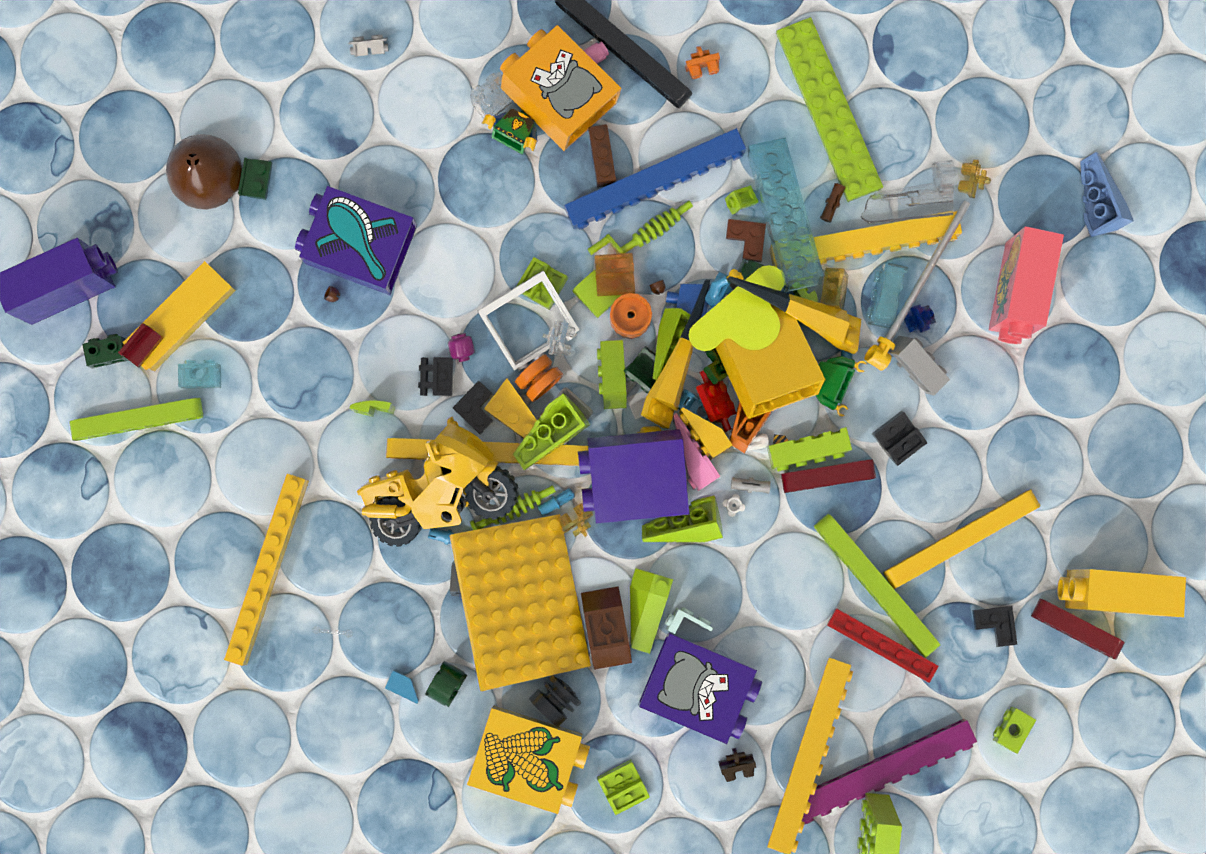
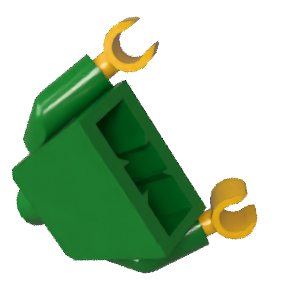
M839 356L819 363L825 381L819 394L815 396L822 405L831 410H837L838 415L843 417L845 415L840 413L839 409L844 407L848 410L847 406L841 403L855 370L857 372H864V370L858 368V365L860 363L866 365L867 363L865 361L855 362L853 359Z

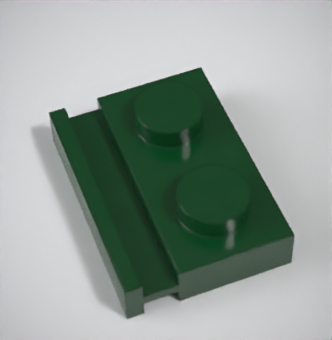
M244 158L238 195L266 200L273 163L271 161Z

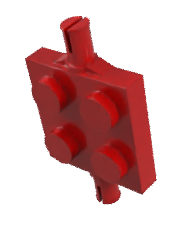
M704 371L699 372L704 383L697 386L696 389L710 422H721L724 432L732 430L728 418L735 415L736 410L727 392V386L723 380L713 385Z

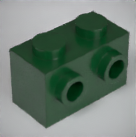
M118 334L108 335L106 339L102 340L100 338L89 339L88 343L82 344L86 366L93 369L129 361L118 353L124 346L122 342L126 339Z

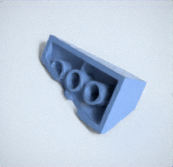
M1095 152L1080 161L1081 181L1084 185V221L1090 236L1094 237L1113 232L1133 222L1129 207L1099 153Z

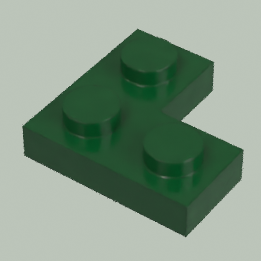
M716 348L705 351L713 363L703 369L713 385L728 377Z

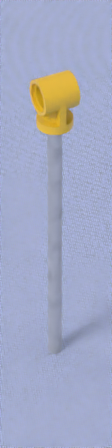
M963 201L886 337L879 336L877 339L879 345H872L867 350L864 360L878 370L882 371L889 365L892 356L888 351L894 350L896 346L892 340L969 208V202Z

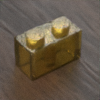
M825 268L821 297L822 304L844 310L849 277L845 269Z

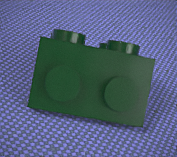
M645 346L634 361L624 369V372L629 380L636 381L641 385V389L648 394L656 382L653 379L656 354Z

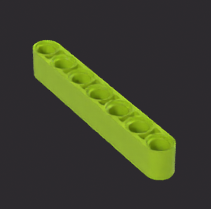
M191 398L69 421L72 441H79L196 420L204 416L201 398Z

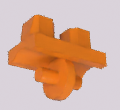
M697 46L696 53L690 54L691 60L686 61V72L690 73L693 80L702 77L701 68L707 67L709 75L719 73V52L710 55L709 49L702 51L701 46Z

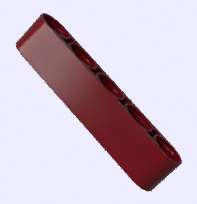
M873 459L781 474L784 493L876 478Z
M1040 598L1031 614L1038 621L1117 660L1125 644L1123 640Z

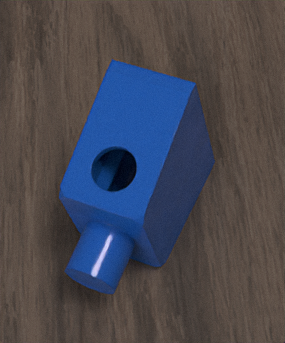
M680 284L679 293L667 292L666 303L677 304L676 308H681L691 315L703 284ZM706 301L701 318L707 313L708 303Z

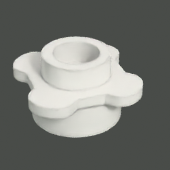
M734 494L732 498L723 501V506L727 508L728 515L734 517L737 512L745 510V505L742 504L738 494Z

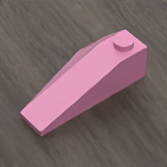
M676 413L673 415L675 429H680L683 437L685 467L690 478L687 481L693 490L697 488L700 491L718 479L720 475L709 458L701 454L702 450L699 444L694 439H691L689 430Z

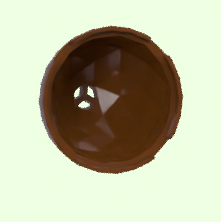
M205 134L193 135L182 139L171 150L166 164L167 181L173 194L185 205L205 210L217 208L227 203L228 199L239 189L242 173L241 160L234 148L223 139Z

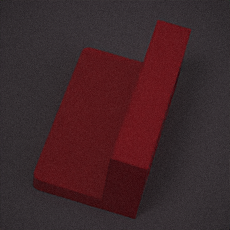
M142 323L118 353L140 368L163 340V337L151 327Z

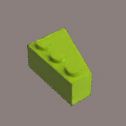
M623 340L600 341V348H597V360H601V366H598V377H602V383H599V395L603 394L604 409L627 408Z

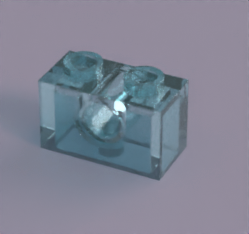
M185 360L184 364H178V387L182 389L221 388V365L215 363V360H203V363ZM202 369L204 374L201 378L197 379L196 372Z

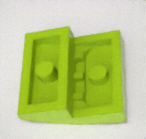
M533 257L517 286L544 271L559 295L568 280V276ZM542 281L522 293L525 297L548 310L554 304Z
M601 264L585 277L572 292L599 318L611 308L617 298L626 294L627 290Z
M362 401L351 404L349 409L355 413L373 417L375 410L394 414L395 406L385 401Z
M631 759L596 777L615 816L650 798Z

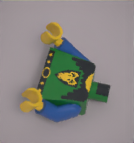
M510 109L507 113L504 112L497 116L485 115L482 124L489 125V129L493 127L491 138L522 155L526 147L534 151L538 142L537 130L534 128L535 121L523 110L518 112L515 109Z

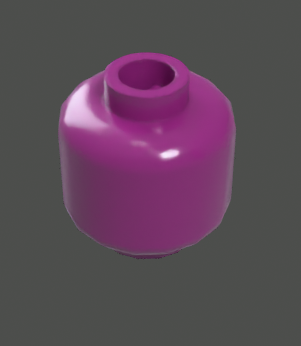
M466 333L453 335L448 341L451 358L458 359L459 362L470 360L469 356L475 353L472 338L466 335Z

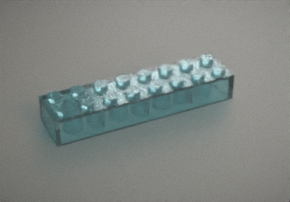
M786 137L749 145L748 159L777 267L781 270L784 292L822 284L824 274Z

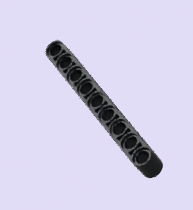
M555 0L556 5L597 41L603 42L611 53L676 108L680 109L692 96V92L687 86L586 0Z

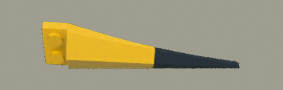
M732 276L727 278L729 282L751 292L794 317L825 338L836 348L851 354L858 352L861 328L860 318L849 315L847 311Z
M709 279L704 281L683 333L644 402L641 415L662 428H670L674 411H678L693 351V345L689 341V331L702 316L705 297L710 284Z

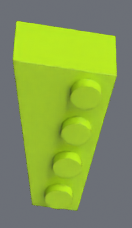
M847 427L836 432L828 431L818 434V436H807L796 441L790 440L769 445L767 450L771 468H777V472L788 470V466L794 464L797 468L806 466L807 462L812 460L815 463L826 461V457L833 456V459L845 457L844 453L851 451L852 447Z

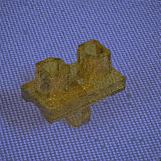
M973 159V163L962 164L961 174L970 176L969 181L960 180L958 191L968 194L969 198H975L978 183V189L984 190L985 184L991 183V178L986 177V170H982L980 176L981 165L979 160Z
M581 503L573 508L578 515L577 519L572 521L567 513L558 518L564 534L578 526V529L572 532L576 537L582 533L586 537L588 535L585 530L590 528L591 525L589 522L581 525V523L592 517L593 513L591 511L584 512L583 504Z

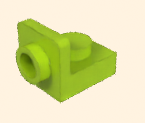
M751 185L734 190L725 197L726 205L732 215L741 209L754 206L759 202Z

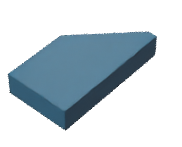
M393 670L385 689L418 704L419 699L416 695L412 679Z

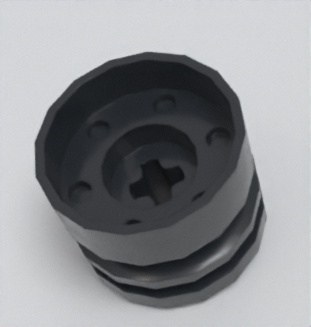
M551 675L549 679L554 686L552 687L545 681L543 684L548 692L545 694L538 689L529 700L550 722L559 727L567 719L562 710L566 708L574 712V708L569 703L573 702L576 706H579L581 701L569 685Z

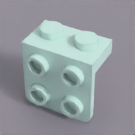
M683 607L681 610L676 608L674 614H669L664 623L667 625L666 629L674 634L684 617L711 632L713 630L710 626V621L700 616L698 619L692 617L694 613Z

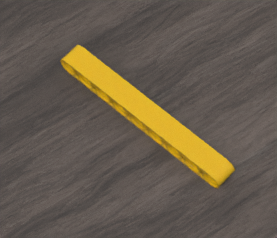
M1032 489L1027 490L890 567L883 573L890 585L895 589L1036 510L1041 505Z

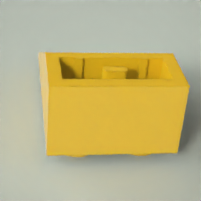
M685 408L680 409L679 418L690 429L691 439L698 441L702 450L701 454L706 455L710 461L732 446L721 428Z

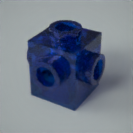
M919 304L912 307L904 319L909 333L918 330L920 333L931 329L930 325L936 323L934 312L929 305L922 307Z

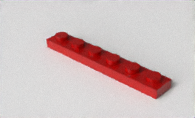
M835 608L827 623L828 627L928 683L931 682L939 667Z

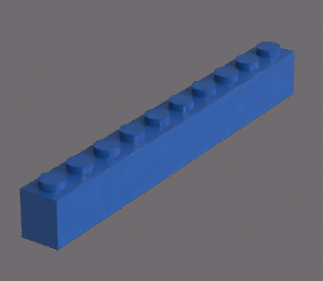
M737 128L567 203L564 205V209L573 229H583L594 220L599 222L605 219L607 214L612 212L617 214L623 211L625 206L630 205L632 207L639 204L640 200L645 197L648 199L658 195L657 192L663 189L668 191L679 182H682V184L692 180V176L697 174L702 176L708 173L710 168L715 166L720 168L728 160L733 159L735 161L742 158L746 151V146Z

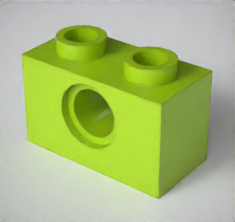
M1011 707L1003 714L1002 719L1004 720L1001 726H997L994 730L993 741L1018 754L1036 719L1015 707ZM1012 724H1015L1017 728L1014 734L1009 732V727Z

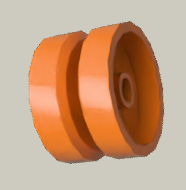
M628 293L621 295L611 306V327L616 334L628 339L637 338L646 333L652 318L650 304L644 297L638 294ZM628 313H631V316H632L633 314H634L635 316H634L633 318H628L627 315H628Z
M546 354L531 363L514 381L521 390L530 386L526 396L532 402H535L547 393L564 375L558 367L548 370L552 365V361Z

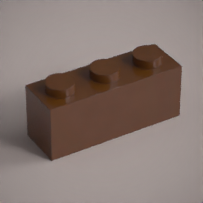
M605 124L588 127L597 188L605 187L616 182L608 126Z

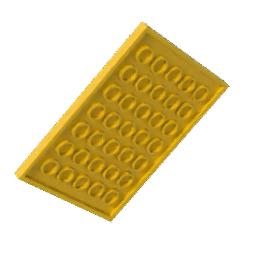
M560 514L449 535L480 691L591 666Z

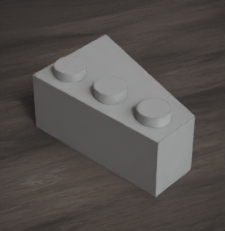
M898 336L893 341L896 346L894 350H889L888 353L897 359L898 362L896 364L900 368L903 366L910 374L909 377L926 394L934 396L950 380L946 375L947 371L934 362L935 357L922 348L923 344L919 339Z

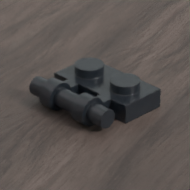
M422 357L418 370L420 371V382H418L420 396H427L428 389H433V396H452L453 358L434 357L433 365H428V358ZM430 371L433 372V382H428V372Z

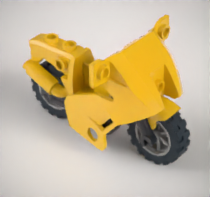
M453 416L447 419V426L434 441L426 442L425 445L429 457L424 463L425 473L422 477L414 479L408 469L399 473L397 470L386 473L385 477L380 478L379 475L369 478L368 482L357 490L358 496L361 495L365 504L362 508V515L367 516L371 521L370 528L373 529L374 536H378L380 538L379 541L382 543L386 542L388 543L387 545H396V547H400L403 544L407 545L414 540L421 531V526L423 529L459 525L462 522L460 513L468 506L471 510L475 511L476 515H481L485 519L502 518L512 510L519 495L517 491L518 484L515 483L514 476L510 475L508 470H503L500 466H497L499 462L489 461L494 455L493 452L476 435L459 427L457 421H454ZM501 485L504 488L505 492L498 491ZM496 495L504 496V501L501 503ZM494 499L497 505H491L490 501ZM409 525L407 530L403 526ZM399 528L401 532H395V530Z

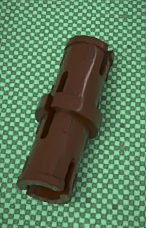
M834 183L829 198H826V206L820 216L821 220L829 223L832 222L836 209L840 207L839 202L846 189L845 186Z

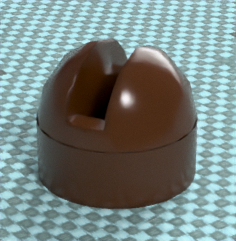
M664 280L649 285L651 291L656 295L663 294L666 289Z
M329 286L325 292L324 299L329 302L338 301L339 298L336 296H340L339 290Z

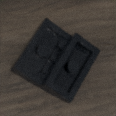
M903 411L872 433L896 466L927 444L918 428L914 427Z

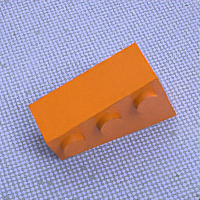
M739 401L729 439L732 446L745 454L773 411L748 419Z

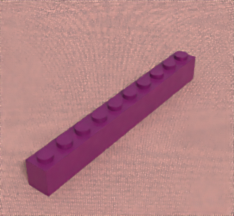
M961 719L818 785L814 795L810 794L809 796L810 809L808 814L804 813L802 821L808 824L814 821L813 817L820 814L821 816L828 815L832 812L831 809L837 806L843 808L850 804V800L855 798L860 800L865 798V794L872 790L877 792L884 789L885 784L889 782L894 784L903 780L902 776L917 774L920 772V768L926 765L927 767H932L938 764L937 760L941 758L949 759L955 756V752L961 749L962 751L971 749L977 740L968 720Z

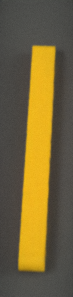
M387 438L386 458L426 460L429 456L425 444L430 440ZM484 442L494 454L489 461L519 464L513 454L521 443ZM561 445L535 464L579 466L578 451H587L588 446Z

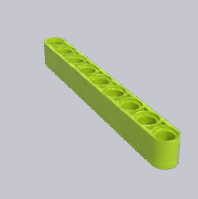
M829 513L814 525L820 536L923 657L927 658L941 646L927 627Z

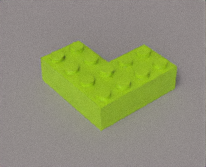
M866 793L865 800L862 799L861 811L864 813L863 818L859 820V830H862L861 837L857 839L859 854H899L902 824L890 795Z

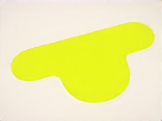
M771 265L760 267L745 280L781 291L785 283L781 270ZM738 286L690 328L689 341L693 347L701 351H710L725 339H732L745 349L760 350L775 341L780 331V321L769 302Z

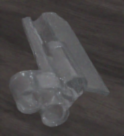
M940 161L932 164L934 183L874 193V195L868 198L865 210L861 214V219L868 224L953 215L954 187L959 186V174L954 169L953 161ZM908 196V198L882 200L884 198Z

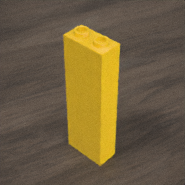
M204 261L143 322L163 337V340L141 365L145 370L150 369L155 372L236 291L207 262ZM135 331L126 340L122 342L124 345L135 333Z

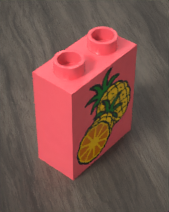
M1025 226L1005 243L988 329L999 332V341L1009 344H1021L1022 338H1032L1033 333L1046 327L1064 237L1063 234Z

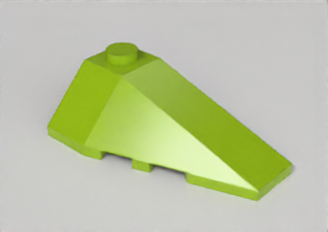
M665 308L661 318L653 379L657 380L690 318V314L681 308Z
M635 568L630 584L631 648L650 654L673 579Z

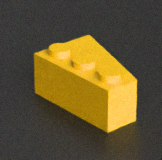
M507 378L484 408L487 413L523 439L529 434L537 421Z

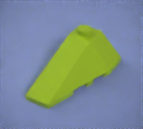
M563 393L547 405L541 417L535 422L534 427L523 439L513 455L523 470H526L591 424L582 411Z
M715 495L690 502L689 514L659 517L642 525L643 542H708L723 538L722 523Z

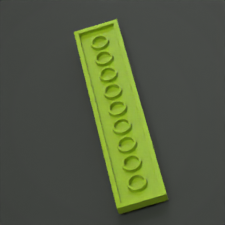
M810 17L776 30L778 40L837 179L841 185L846 187L843 193L847 202L883 189L882 182L812 18Z

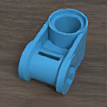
M684 389L678 409L685 408L698 415L697 410L704 408L701 399ZM706 415L705 417H701L705 420L709 419L708 415Z

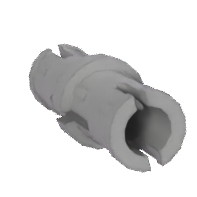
M732 477L731 489L746 490L748 493L754 491L769 494L770 481Z

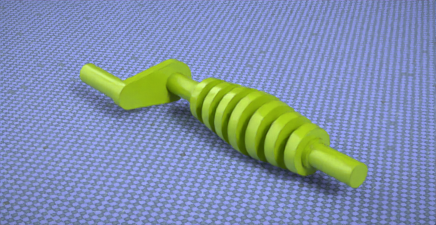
M687 201L677 209L670 208V214L664 211L662 212L663 217L658 214L655 216L656 220L654 218L649 219L650 225L647 222L643 225L645 231L640 227L638 229L639 235L637 233L632 234V240L622 247H619L614 239L607 234L603 239L589 247L587 251L590 255H593L610 243L623 260L626 258L625 253L635 246H644L643 241L648 244L651 242L650 238L654 241L657 239V235L659 237L663 236V230L668 232L670 230L669 226L673 227L675 225L674 220L679 222L681 220L680 216L692 208L693 205L690 201Z
M552 485L539 492L532 490L531 496L527 492L523 493L525 499L518 495V502L504 517H498L497 519L484 518L476 523L474 520L469 521L473 530H477L492 523L499 525L500 519L505 523L507 522L506 516L510 520H514L512 513L515 512L519 518L522 516L519 511L520 509L526 514L528 512L526 506L529 505L532 510L535 508L534 502L540 505L543 498L556 491Z

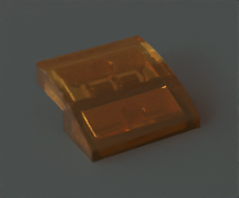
M633 253L594 256L597 296L635 294Z

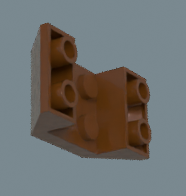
M619 586L581 593L594 670L632 663Z

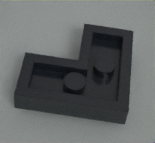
M478 380L454 405L453 409L481 435L493 420L480 407L493 393Z
M1012 606L972 610L975 630L994 628L996 647L1017 645Z

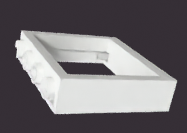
M541 271L477 311L513 370L518 369L520 371L529 366L527 362L532 359L537 360L548 349H551V351L561 346V341L573 339V337L577 336L576 332L579 331V328L544 271ZM542 281L570 328L515 361L487 315Z

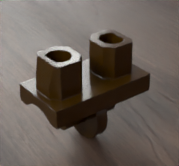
M732 748V754L726 755V760L718 761L721 774L724 775L726 782L734 781L736 779L735 772L742 771L743 776L746 778L754 776L756 762L754 761L753 754L737 753L736 748Z

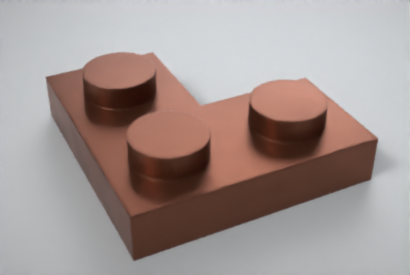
M728 219L726 239L744 241L742 260L762 261L766 224Z

